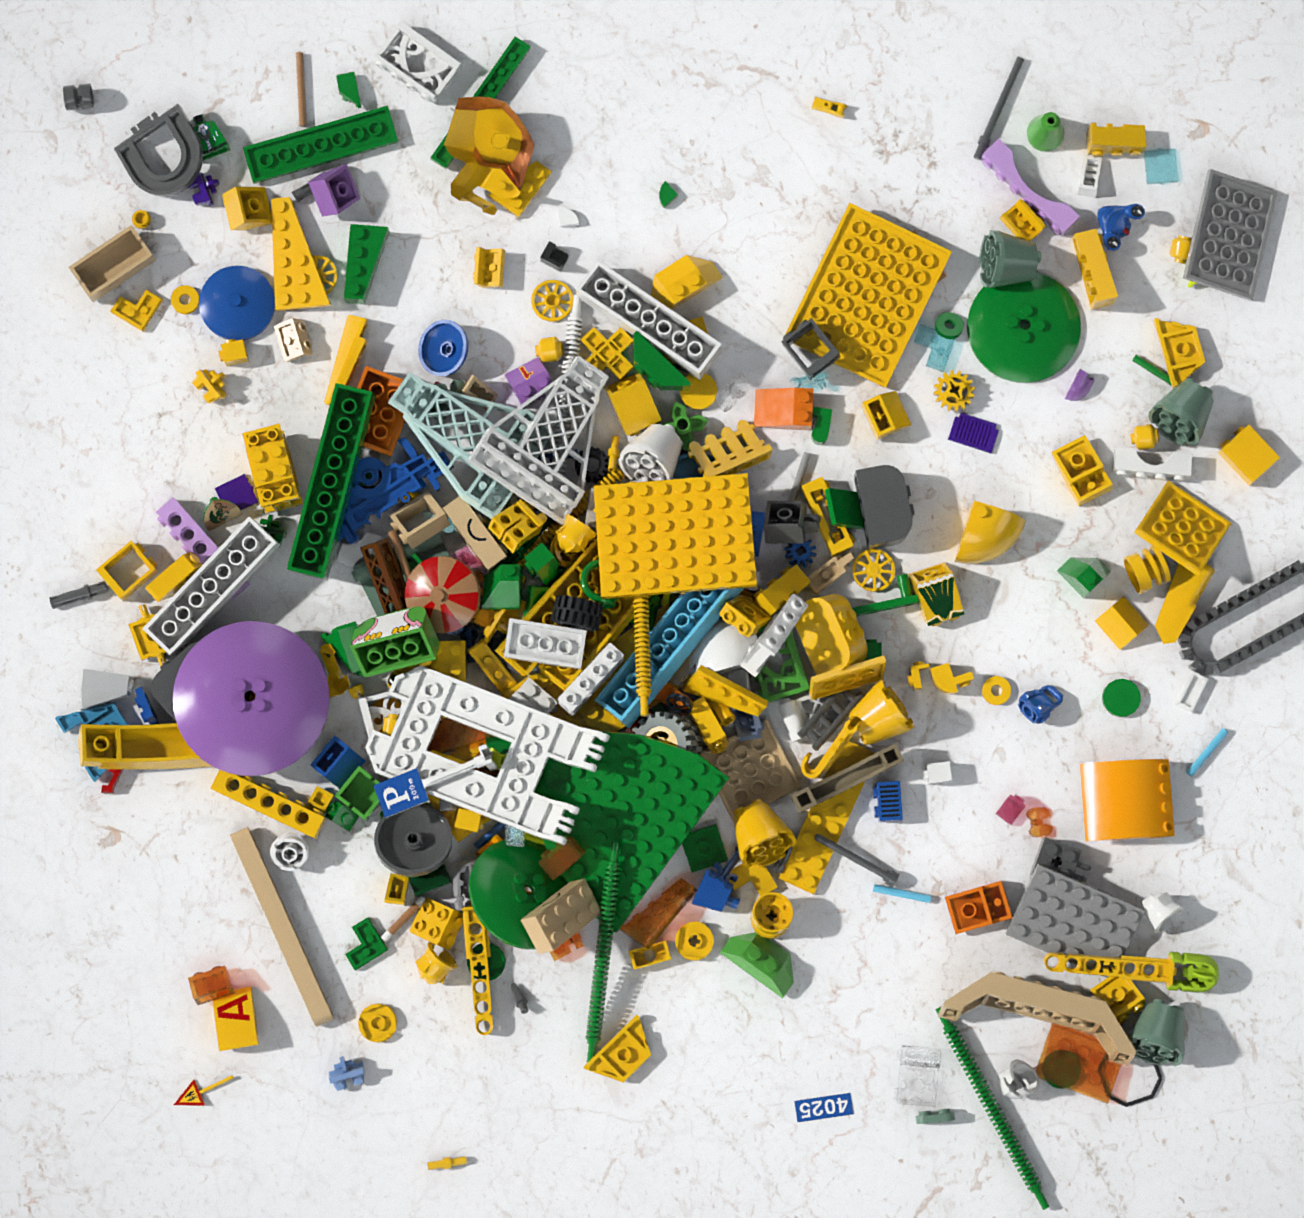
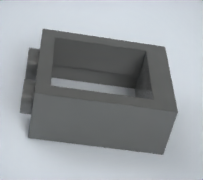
M812 318L808 321H802L798 325V329L794 332H788L781 341L783 347L810 381L840 358L838 350ZM812 329L829 352L807 368L791 348V345Z

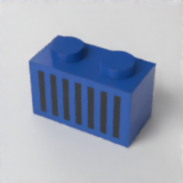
M900 781L877 782L876 787H873V799L877 798V806H874V817L878 818V822L902 821Z

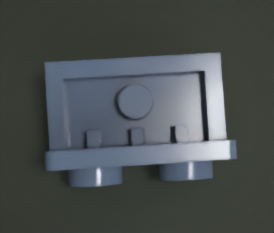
M737 709L732 710L735 716L733 725L738 742L761 738V731L764 730L763 719Z

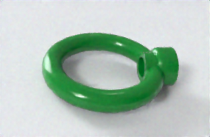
M599 559L593 560L582 570L580 577L582 590L591 600L599 602L603 609L616 606L615 600L618 598L602 599L601 595L595 593L589 587L588 576L594 568L599 567Z

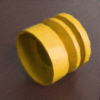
M1153 545L1149 547V551L1146 548L1142 550V558L1136 552L1123 558L1127 575L1139 594L1152 589L1151 580L1157 586H1160L1162 581L1164 583L1171 581L1166 559L1160 550Z
M770 892L763 894L754 903L750 921L752 928L763 938L774 939L782 936L789 928L793 918L792 904L788 898L780 893ZM769 914H772L773 921H770L768 918Z

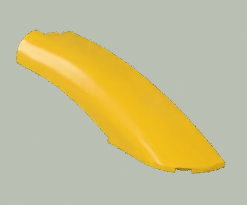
M177 723L153 725L81 724L79 730L78 750H80V766H96L98 769L212 767L188 746Z

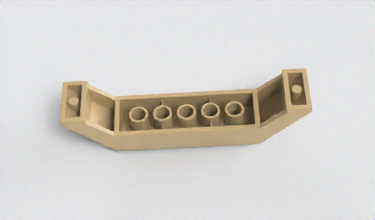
M999 971L990 972L946 1000L938 1013L940 1018L957 1022L962 1014L979 1005L1094 1034L1108 1054L1109 1062L1128 1066L1136 1055L1135 1048L1108 1004L1099 997L1082 996L1080 992L1063 991L1061 987L1044 986L1043 983L1038 981L1028 982L1022 977H1009Z

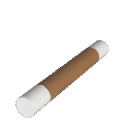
M421 895L381 938L387 942L425 903L426 899Z

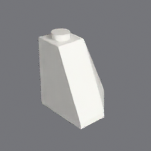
M80 668L77 694H79L82 701H78V709L84 711L129 697L130 692L134 690L132 677Z

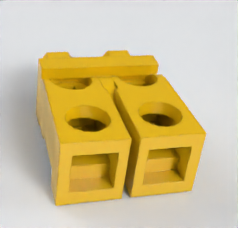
M520 499L516 504L494 516L488 528L499 540L503 538L501 542L514 553L521 545L540 533L548 517L542 512L536 515L533 512L535 507Z

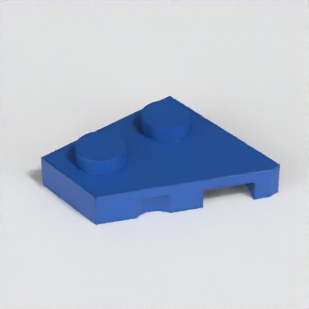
M142 686L135 689L137 697L134 699L138 708L143 710L140 714L144 723L148 722L150 725L159 724L157 715Z

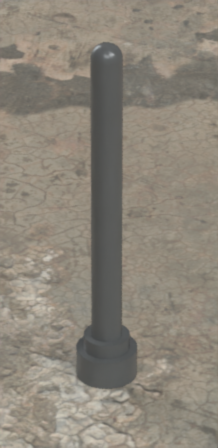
M820 834L814 836L817 842L882 877L888 886L893 887L897 882L899 873L893 870L885 871Z

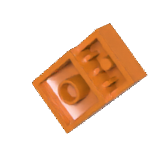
M1003 880L945 897L955 934L1013 918Z

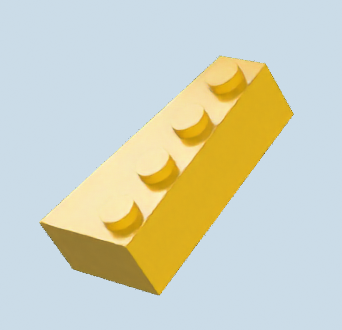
M1097 229L1075 233L1072 241L1091 310L1113 305L1118 298V294L1107 263L1106 252L1102 248L1101 234H1098Z

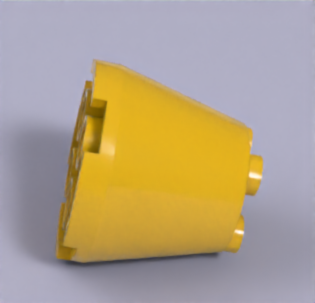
M884 679L877 682L848 716L849 718L855 716L852 720V724L855 726L859 721H862L858 731L861 734L860 739L865 746L898 736L915 728L913 719L907 716L906 707L891 686L886 688Z
M756 799L750 805L739 807L734 811L733 824L738 851L745 867L749 868L751 865L764 867L775 863L786 856L785 851L790 846H795L796 838L791 829L762 799Z

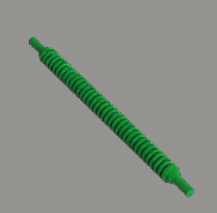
M616 841L612 842L610 860L605 865L607 869H605L606 874L604 875L603 900H601L602 910H600L601 915L599 917L601 920H599L600 925L598 926L600 929L598 934L600 935H597V939L600 940H597L599 945H596L598 950L595 951L598 955H595L597 960H594V964H596L594 969L596 970H593L595 975L592 977L594 979L592 984L594 985L591 986V989H593L591 990L592 995H590L592 1000L589 1003L591 1004L589 1005L591 1010L588 1012L590 1014L587 1024H589L587 1025L588 1030H586L588 1035L585 1038L589 1044L587 1063L595 1056L596 1045L601 1040L600 1036L602 1033L604 1001L606 999L610 950L612 948L611 940L613 939L612 930H614V926H612L614 921L612 920H615V916L612 915L616 913L613 910H616L614 905H617V901L614 900H617L615 895H618L616 890H618L619 886L616 885H619L617 880L620 879V876H618L620 871L618 870H621L618 861L620 842Z
M940 1006L939 1008L935 1009V1011L937 1012V1014L939 1013V1011H940V1009H941L942 1006ZM940 1018L944 1025L943 1034H948L946 1039L951 1038L948 1043H953L950 1047L956 1048L953 1050L954 1053L958 1052L955 1055L956 1058L961 1057L958 1059L959 1062L963 1061L960 1064L961 1067L966 1066L963 1068V1071L968 1070L965 1073L966 1076L971 1075L968 1077V1080L973 1079L970 1084H975L973 1086L974 1090L978 1088L975 1093H980L977 1096L978 1099L983 1098L980 1100L981 1103L985 1102L982 1105L983 1108L988 1107L985 1109V1112L990 1111L987 1114L988 1117L993 1116L990 1118V1121L995 1120L992 1125H997L995 1127L996 1131L1000 1130L997 1132L998 1135L1002 1134L999 1138L1001 1140L1005 1139L1002 1141L1003 1145L1007 1143L1004 1146L1005 1149L1010 1148L1007 1151L1008 1154L1012 1153L1010 1158L1015 1157L1012 1162H1017L1015 1167H1019L1017 1169L1018 1172L1022 1171L1019 1175L1021 1177L1025 1176L1022 1178L1023 1181H1026L1024 1183L1025 1186L1030 1185L1027 1187L1028 1191L1030 1190L1031 1193L1035 1194L1043 1210L1049 1208L1050 1206L1041 1191L1042 1187L1040 1184L1042 1183L1041 1181L1036 1182L1039 1179L1038 1176L1034 1177L1037 1173L1032 1172L1034 1170L1033 1167L1029 1168L1032 1165L1031 1162L1026 1163L1029 1161L1028 1158H1025L1027 1156L1026 1153L1021 1154L1024 1152V1149L1019 1150L1022 1146L1021 1144L1017 1145L1019 1143L1018 1139L1014 1141L1017 1136H1012L1014 1134L1013 1130L1009 1131L1012 1129L1011 1126L1007 1127L1010 1124L1009 1121L1004 1122L1007 1120L1006 1116L1002 1118L1005 1115L1004 1112L999 1113L1002 1108L997 1109L1000 1106L999 1103L994 1104L997 1101L996 1098L992 1099L995 1095H990L991 1089L987 1090L990 1087L989 1084L984 1085L987 1083L986 1080L982 1081L985 1078L984 1075L979 1076L982 1074V1071L977 1072L980 1069L979 1066L974 1067L977 1065V1062L972 1063L975 1058H970L972 1053L967 1054L970 1049H965L968 1045L962 1044L965 1042L964 1039L960 1040L963 1037L962 1034L957 1035L960 1033L959 1030L955 1031L958 1028L957 1025L955 1026L948 1019Z

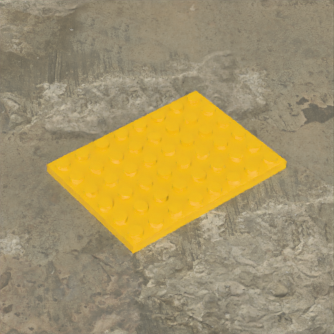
M849 202L785 335L790 331L794 332L798 329V325L802 321H808L812 318L840 353V358L833 364L886 389L952 251ZM812 329L793 343L819 357L829 352Z
M748 473L594 486L602 599L757 587Z

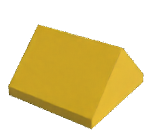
M1124 596L1095 620L1097 625L1119 650L1149 626Z

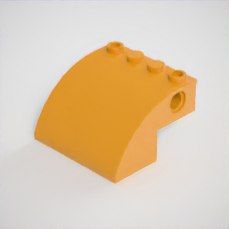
M1169 759L1119 760L1080 764L1086 841H1117L1175 836Z

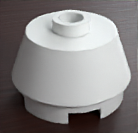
M286 833L274 840L271 845L270 855L273 862L280 869L294 871L307 861L309 847L306 841L299 835Z

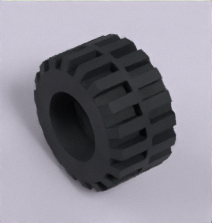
M556 596L551 620L558 625L569 628L597 631L599 630L603 606L595 601L580 597Z

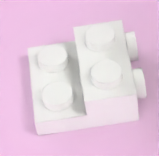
M530 678L509 698V700L545 714H549L558 704L555 699Z

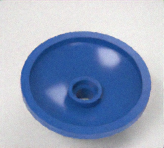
M439 320L429 325L423 332L418 347L419 359L424 369L430 374L439 377H446L457 372L464 364L468 354L469 344L467 335L458 323L451 320Z

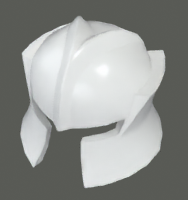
M1168 892L1164 894H1149V897L1143 900L1141 906L1145 910L1142 917L1151 922L1155 933L1162 931L1173 923L1169 918L1176 912L1182 914L1184 911V907L1173 902Z
M1022 1060L1011 1061L1009 1068L999 1073L1003 1096L1024 1101L1029 1093H1035L1040 1088L1038 1075L1029 1064Z

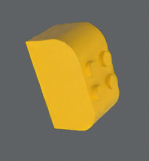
M830 594L805 601L808 607L795 627L815 674L819 675L836 669L840 671L850 665L863 662L867 656V643L864 638V631L859 626L856 613L848 600L839 594Z

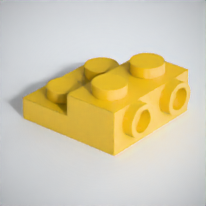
M743 595L726 602L719 613L727 624L733 625L741 635L748 638L757 634L759 629L767 625L771 620L768 614Z
M1109 976L1090 989L1093 996L1099 997L1108 1004L1119 1024L1124 1023L1128 1019L1127 1015L1133 1011L1135 1013L1140 1012L1144 1008L1143 1004L1146 1003L1145 998L1131 980L1119 979L1117 976Z

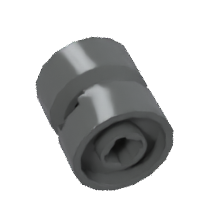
M90 83L80 84L77 88L75 85L63 86V98L67 111L77 110L79 106L82 109L94 107L93 91Z

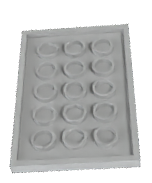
M1209 169L1205 179L1183 279L1246 300H1252L1277 191Z
M1037 864L1007 928L1006 935L1047 953L1059 952L1065 955L1072 953L1121 957V955L1125 954L1145 910L1041 864ZM1071 958L1068 960V962L1077 965L1076 959ZM1089 960L1086 968L1089 970L1094 969L1097 962ZM1100 961L1101 966L1107 967L1109 971L1115 967L1112 962H1110V965H1103L1102 961Z

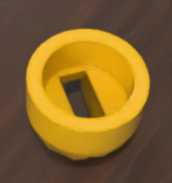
M362 683L348 688L352 698L358 699V694L360 697H363L364 687Z

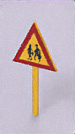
M231 1075L200 1091L193 1079L174 1105L205 1106L201 1094L232 1080L233 1076Z

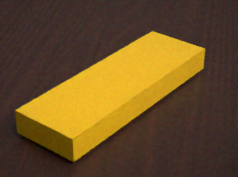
M483 639L467 650L501 694H504L517 684Z

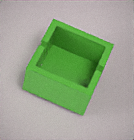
M358 766L336 793L335 797L347 807H352V811L365 821H368L380 806L373 785L381 782L377 779L373 781L375 777L361 766Z

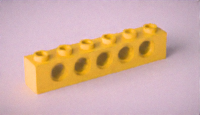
M219 770L210 788L314 839L318 838L327 819L323 817L324 813L315 808L312 811L305 808L307 804L298 800L295 803L289 801L288 795L282 792L275 794L271 792V787L263 783L258 786L254 784V779L248 776L241 778L235 774ZM237 780L239 781V788L233 791L230 787L231 783ZM250 789H256L257 795L253 799L248 798V791ZM268 797H273L274 804L271 807H266L265 800ZM286 805H290V814L283 815V807ZM307 813L309 816L308 821L304 824L300 823L299 818L301 814Z

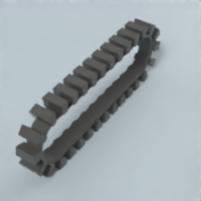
M1300 561L1292 563L1260 581L1258 584L1256 583L1229 598L1227 602L1224 601L1206 612L1211 620L1208 621L1205 612L1197 616L1195 619L1201 624L1197 627L1194 621L1190 620L1184 627L1191 632L1190 636L1182 633L1178 640V643H1188V649L1179 652L1181 659L1189 655L1194 659L1188 668L1196 671L1200 664L1204 665L1203 675L1211 676L1214 674L1213 666L1217 665L1219 672L1222 673L1240 663V661L1242 662L1249 658L1250 654L1252 656L1304 627L1303 613L1215 662H1207L1200 659L1194 652L1192 645L1193 637L1199 629L1304 572ZM1237 596L1242 600L1241 603H1239ZM1216 607H1217V608L1219 609V611L1221 612L1220 615H1218V612H1217ZM1257 642H1259L1261 649L1256 645ZM1238 653L1239 658H1240V661H1239L1238 658L1235 656V654ZM1226 659H1228L1230 667L1225 663Z

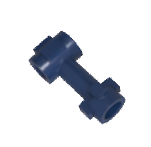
M472 626L464 627L462 632H460V638L464 641L466 640L468 650L475 645L474 639L479 634L478 630ZM468 652L466 655L468 663L476 662Z

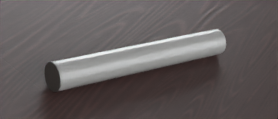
M803 453L788 501H796L811 457L810 453Z

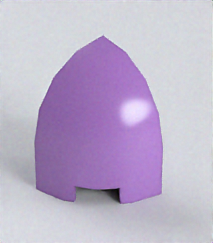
M1079 369L1065 399L1076 401L1084 398L1090 391L1095 381L1094 378L1088 377L1087 372Z

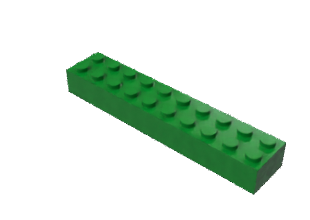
M335 383L287 570L328 581L376 395L371 391Z

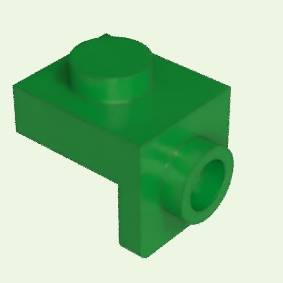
M334 801L328 807L325 817L350 832L359 815L341 803Z

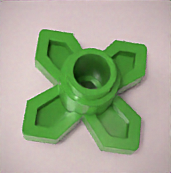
M675 402L670 410L673 422L663 423L662 425L669 424L675 428V433L683 442L681 449L688 453L689 444L694 441L691 433L703 431L708 420L699 414L688 418L686 407ZM684 425L686 429L681 430L679 426Z

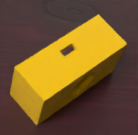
M666 940L629 951L634 970L671 960ZM647 950L655 952L656 957L653 961H647L644 958V953Z

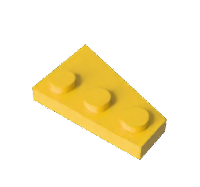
M535 161L527 168L521 193L518 197L502 199L493 193L488 194V197L519 218L550 177L552 171L538 161Z

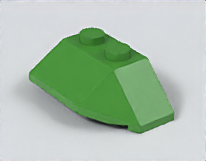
M756 932L730 937L720 951L723 956L782 999L794 983L790 954L770 939L763 938Z

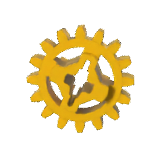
M951 370L950 375H947L945 372L943 373V379L938 377L937 381L939 384L934 385V388L938 390L934 391L933 395L938 396L936 403L942 402L940 408L947 406L948 412L951 408H954V411L957 412L958 407L964 410L965 404H971L968 398H974V394L971 392L975 390V387H970L973 381L966 380L967 374L962 377L961 371H958L956 375ZM953 379L959 380L961 383L955 382ZM945 383L946 391L942 393V385ZM952 388H953L954 390L957 389V390H958L957 394H955V393H950L951 389H952ZM966 389V397L963 399L962 392Z

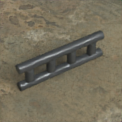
M850 690L830 695L799 730L797 735L800 738H804L807 734L815 741L812 748L818 751L865 695L862 692L855 695ZM842 694L851 701L845 709L835 702ZM830 707L839 714L833 722L824 716ZM818 721L827 728L821 736L812 729Z

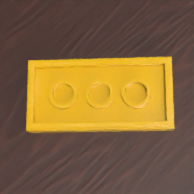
M885 656L856 663L840 671L836 669L811 677L809 691L811 700L884 679Z

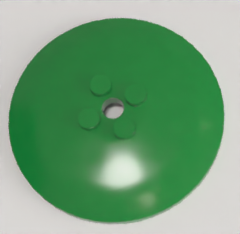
M1038 273L1036 280L995 288L983 287L970 307L967 319V334L973 353L988 371L1007 381L1033 383L1055 375L1070 361L1080 340L1081 321L1076 303L1069 292L1051 277ZM1023 320L1028 321L1030 328L1027 330L1022 329L1020 322Z
M506 839L488 847L475 861L469 877V895L475 914L482 925L494 937L516 948L536 950L521 919L567 885V882L551 861L545 846L526 839ZM524 886L529 887L532 894H527L524 891Z

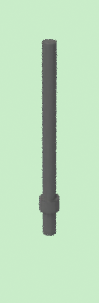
M1017 57L984 134L980 136L977 142L979 145L973 156L977 160L981 159L985 148L989 146L990 136L1023 64L1024 59L1022 57Z

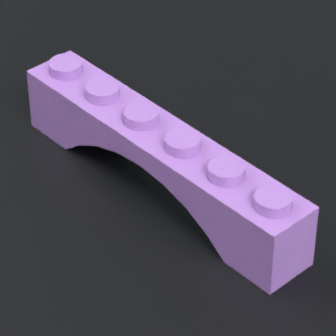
M999 138L983 153L981 157L983 165L988 169H992L1001 182L1005 181L1010 186V191L1014 195H1019L1030 208L1032 207L1037 212L1036 215L1043 222L1046 221L1050 225L1052 232L1056 235L1063 236L1078 221L1080 216L1068 204L1047 200L1037 195L1023 182L1016 170L1012 150Z

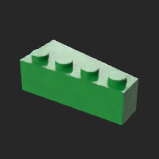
M350 224L344 300L346 303L365 305L373 277L377 271L380 257L390 233L388 227Z

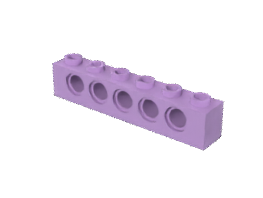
M174 497L156 511L159 515L157 520L163 527L168 525L172 530L170 535L176 541L180 539L184 544L182 548L185 552H192L197 555L202 565L218 549L215 543ZM175 517H181V523L178 526L172 524ZM188 531L194 532V537L191 540L185 539V534ZM205 545L207 548L206 552L198 554V547ZM246 581L231 598L234 600L251 584Z

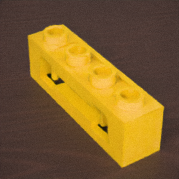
M823 477L801 485L800 489L811 513L820 516L819 531L831 557H834L852 549L855 539L851 532H847L845 527L835 526L836 530L840 531L843 539L840 538L838 531L834 532L831 535L835 542L833 544L829 535L830 529L818 505V502L823 499L820 494L822 492L825 498L824 503L829 512L825 490L831 488L828 480L824 481Z

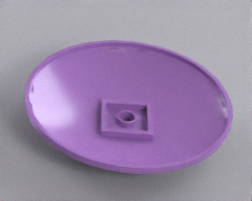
M245 621L229 624L209 633L189 651L175 679L173 709L178 728L184 740L202 760L230 774L260 776L280 771L292 765L314 745L327 719L329 687L320 660L309 645L299 636L275 624ZM248 691H253L256 694L255 699L251 702L245 700V694Z

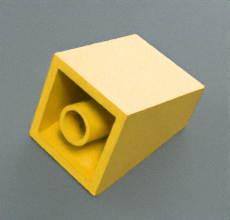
M638 372L604 387L610 404L627 436H635L641 432V429L648 428L651 424H658L661 421L646 382Z

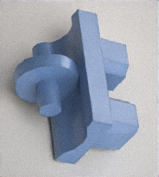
M344 1056L339 1057L340 1063L334 1065L335 1070L329 1072L330 1084L333 1083L337 1091L345 1089L347 1087L345 1079L351 1077L354 1085L364 1083L363 1062L354 1064L353 1059L345 1061Z

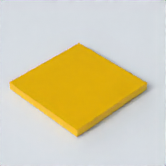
M1168 480L1134 533L1198 576L1232 523Z

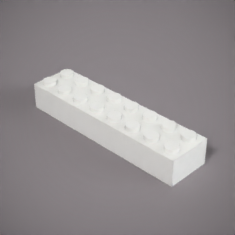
M600 261L595 263L576 288V295L583 302L633 336L638 331L661 355L698 380L702 379L722 352V344Z
M249 516L142 629L169 655L175 657V653L195 636L280 544Z

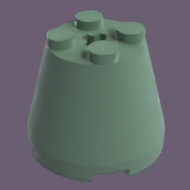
M989 230V235H985L983 238L979 261H982L983 273L980 274V279L983 286L995 288L1036 280L1038 276L1037 264L1041 261V252L1037 251L1036 244L998 230Z
M1186 378L1185 381L1181 382L1152 407L1149 412V420L1162 430L1160 434L1168 440L1181 446H1185L1186 443L1195 446L1203 436L1214 403L1213 391L1209 387L1197 384L1191 378Z
M1154 999L1153 1003L1146 1005L1128 1036L1136 1050V1058L1159 1066L1162 1063H1172L1171 1065L1173 1066L1182 1064L1185 1054L1184 1009L1182 1007L1167 1005L1160 999Z

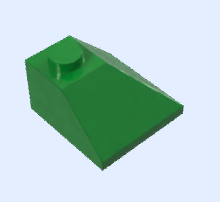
M501 564L485 574L482 609H520L523 573L520 564Z

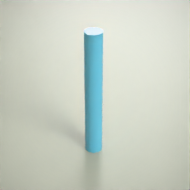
M1224 728L1221 729L1187 770L1186 773L1189 776L1193 777L1227 736L1228 731Z
M874 884L873 892L926 903L931 901V895Z

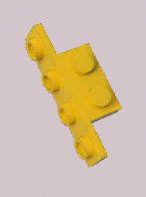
M523 576L522 590H523L524 586L526 585V577H525V576ZM521 599L520 609H501V611H496L493 616L494 621L492 625L488 624L483 632L486 644L489 643L496 630L507 635L510 618L523 619L526 601Z

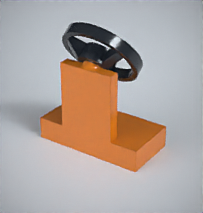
M668 682L655 697L672 710L684 716L692 711V702L695 701Z

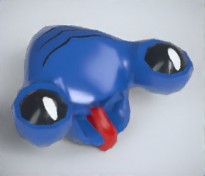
M1136 203L1127 206L1110 205L1098 209V221L1104 236V245L1108 250H1118L1121 246L1120 238L1130 234L1131 223L1129 218L1136 220L1141 219L1145 215V209L1142 205Z

